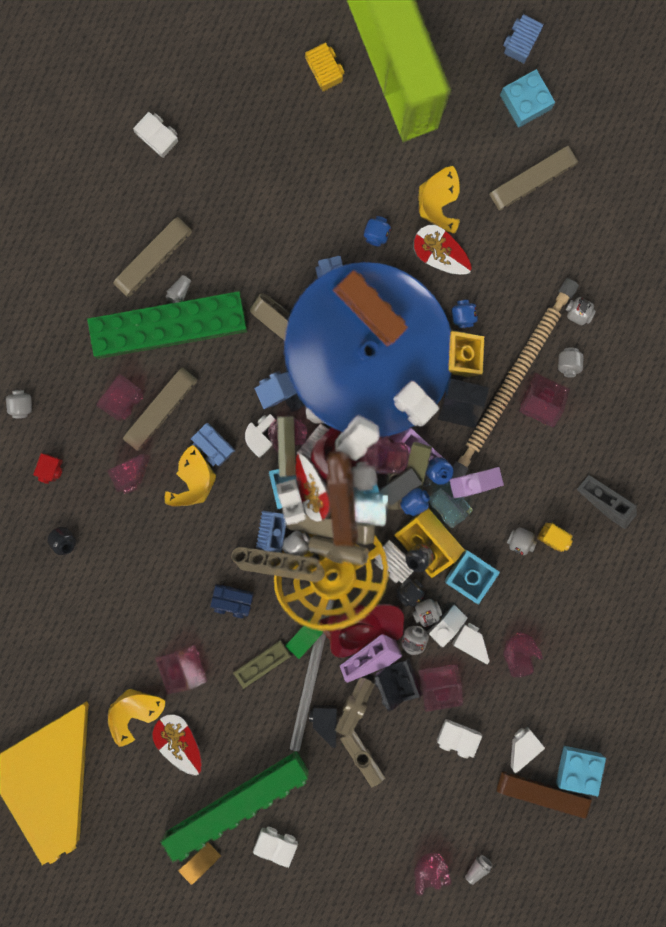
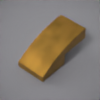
M206 842V845L198 850L194 856H191L178 871L192 885L221 855L209 842Z

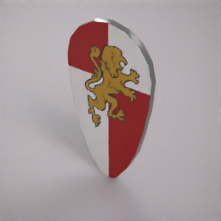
M427 225L420 228L415 234L413 249L416 256L422 262L451 274L470 273L471 264L466 253L444 229L436 225Z
M298 454L296 457V478L303 508L312 520H325L330 514L327 484L323 481L311 460L304 454Z
M166 715L159 719L153 730V741L157 749L180 770L192 775L201 774V753L187 722L182 717L176 715Z

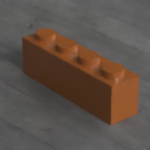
M353 270L333 291L386 346L393 344L408 328L405 325V320L401 316L396 315L392 311L391 305L383 301L378 296V292L364 282L365 279L360 273Z

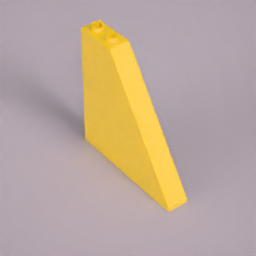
M87 701L0 753V795L42 865L47 862L52 864L64 852L66 854L72 852L77 848L76 844L80 840L89 707Z

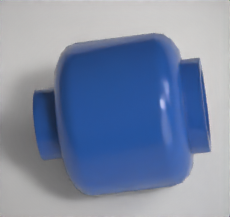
M376 216V219L368 220L363 234L367 243L381 246V244L387 242L391 231L390 225L386 223L387 219Z
M469 300L457 301L458 305L452 307L453 323L458 325V328L474 326L473 323L478 321L476 305L469 303Z
M435 457L429 461L426 474L434 483L443 485L452 479L454 470L446 459Z
M415 488L402 498L400 502L401 508L407 515L417 516L429 508L428 501H430V496L425 490L422 491L420 488Z

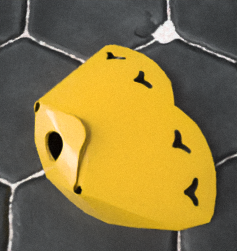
M453 166L445 167L419 187L420 216L451 233L456 232L459 220L445 217L441 208L455 201L459 194V178ZM450 171H451V174H450V175H451L453 178H450V177L447 176ZM452 185L454 186V187L452 188L453 193H451V191L449 190V188H451Z
M194 445L187 448L181 456L178 472L176 473L186 482L189 491L180 494L173 493L175 498L171 501V492L166 491L165 504L170 506H188L203 503L210 493L216 480V474ZM186 460H188L190 465H187L185 467L184 465L187 463Z
M126 690L110 705L108 710V725L114 742L119 747L133 742L135 739L127 726L130 719L135 718L146 723L156 720L164 710L165 700L136 690ZM149 710L155 711L149 716ZM122 735L128 736L127 739H123V741H121Z

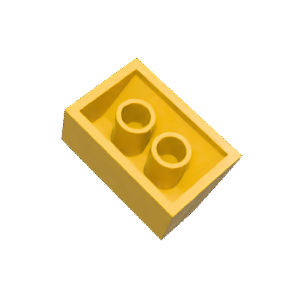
M429 508L415 516L394 535L407 551L419 543L425 544L432 549L434 560L425 570L431 578L452 565L465 552L464 548Z

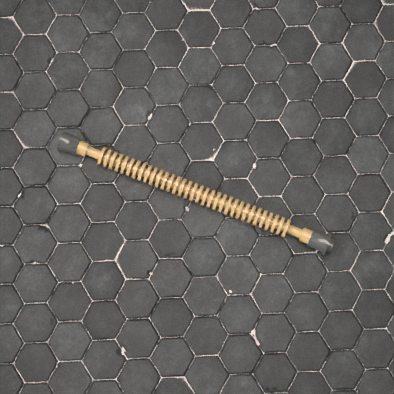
M566 278L558 291L559 294L553 308H548L547 312H545V316L542 317L537 329L534 331L535 333L532 334L527 345H525V350H522V354L519 355L520 358L516 360L517 362L512 367V371L509 372L510 375H507V379L501 385L503 388H499L500 392H497V396L492 400L491 403L493 405H489L490 409H487V413H484V417L481 418L483 422L480 421L478 423L480 426L477 425V430H474L473 433L476 435L472 434L471 437L473 439L469 438L468 441L470 443H466V446H468L467 451L452 466L454 470L452 479L465 476L469 469L467 467L471 462L472 455L475 451L479 452V448H482L483 445L480 443L484 444L485 441L483 439L487 440L488 437L486 435L489 436V431H492V427L495 426L493 422L497 423L498 420L496 418L499 419V414L502 415V410H505V406L508 405L507 402L513 397L512 393L516 392L517 385H520V381L523 380V377L528 372L527 368L531 367L530 364L533 363L538 352H540V347H543V343L546 342V339L549 337L548 335L554 329L553 326L556 325V322L559 320L558 318L561 317L559 311L562 306L566 305L568 300H571L579 285L575 281Z

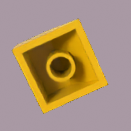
M451 331L449 371L453 375L466 377L483 375L484 336Z

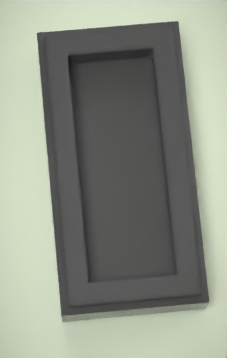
M410 467L380 488L379 491L388 504L392 506L422 483Z

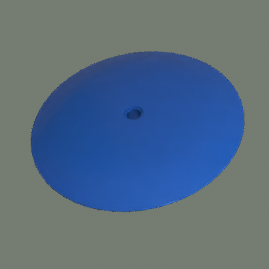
M364 262L344 265L322 275L298 299L286 328V366L298 396L306 407L321 421L336 430L344 432L353 419L359 415L378 426L379 437L390 436L414 426L409 421L408 414L405 411H400L395 406L393 399L409 382L414 381L436 405L445 393L447 383L451 377V372L449 371L451 329L447 317L434 295L421 282L408 273L379 263ZM353 270L360 273L365 279L364 282L369 287H373L378 292V296L391 305L392 311L405 320V325L408 328L393 344L386 346L333 291ZM366 346L371 349V356L365 353Z

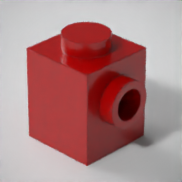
M41 453L33 475L38 477V481L49 484L50 481L55 482L62 474L63 469L60 467L63 460Z

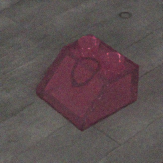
M535 373L522 400L519 412L554 428L564 412L570 389Z
M119 374L96 406L118 421L126 420L132 413L130 410L134 404L138 405L143 399L142 393L144 391Z
M141 454L107 470L117 492L128 494L138 489L137 485L141 484L150 460L149 455Z
M195 645L155 658L167 694L191 690L207 682Z
M457 664L419 670L425 712L463 706L462 683Z

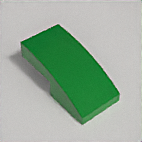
M303 626L285 647L300 659L323 634V631Z

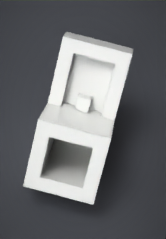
M271 414L268 417L266 415L261 417L257 422L259 424L257 427L250 423L245 432L248 447L259 458L273 446L263 435L276 421Z
M296 480L276 484L286 525L306 520Z

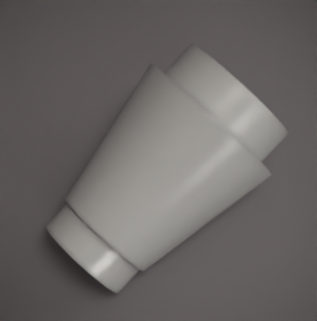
M181 275L167 290L166 298L172 303L183 302L191 280Z
M483 855L476 857L465 876L466 880L474 885L491 872L492 863Z

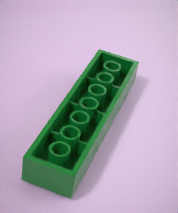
M239 291L87 319L93 355L97 359L248 332Z
M295 751L167 830L161 843L172 862L178 859L179 861L184 860L190 855L189 852L194 849L196 851L200 850L206 845L208 840H216L221 837L224 830L228 828L230 830L234 829L240 824L239 821L246 818L248 820L252 818L258 809H266L273 804V800L276 798L282 799L287 796L292 788L302 787L308 779V768L298 752Z

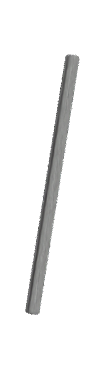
M330 574L328 580H335L338 574ZM329 600L326 610H332L334 600ZM322 615L321 619L327 618L329 615ZM324 633L313 644L290 744V749L293 751H299L325 642L326 635Z

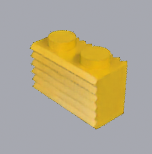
M326 42L305 52V58L322 92L343 82L344 74L341 64H337L334 60L336 55L333 48H328Z
M545 523L537 536L538 540H541V542L557 551H567L572 544V535L552 523Z

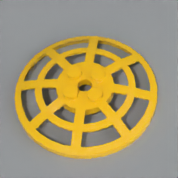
M307 533L310 536V538H312L313 536H317L315 534ZM374 535L373 543L376 547L368 553L367 562L364 564L367 570L366 581L356 580V570L362 567L361 565L345 561L343 563H336L321 555H318L320 558L318 561L325 571L323 579L318 582L310 581L311 586L302 590L300 579H294L295 592L284 596L282 577L274 575L275 592L283 609L301 625L318 630L344 628L365 617L380 600L388 580L387 556L378 538ZM308 552L303 557L310 558L313 553ZM379 554L383 564L381 584L372 583L373 570L370 562ZM337 573L338 575L335 580H328L330 574ZM353 587L363 589L359 596L350 603L347 594ZM369 590L378 591L371 604L356 616L353 608L363 600ZM316 592L321 597L318 607L309 603L305 596ZM299 599L307 609L315 612L310 622L299 617L289 607L288 603ZM340 599L343 605L342 608L326 610L329 600ZM346 612L349 618L345 622L334 625L318 624L322 615H338Z

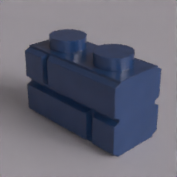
M216 584L210 608H214L216 613L225 614L227 611L232 612L234 617L244 618V616H248L250 613L254 592Z

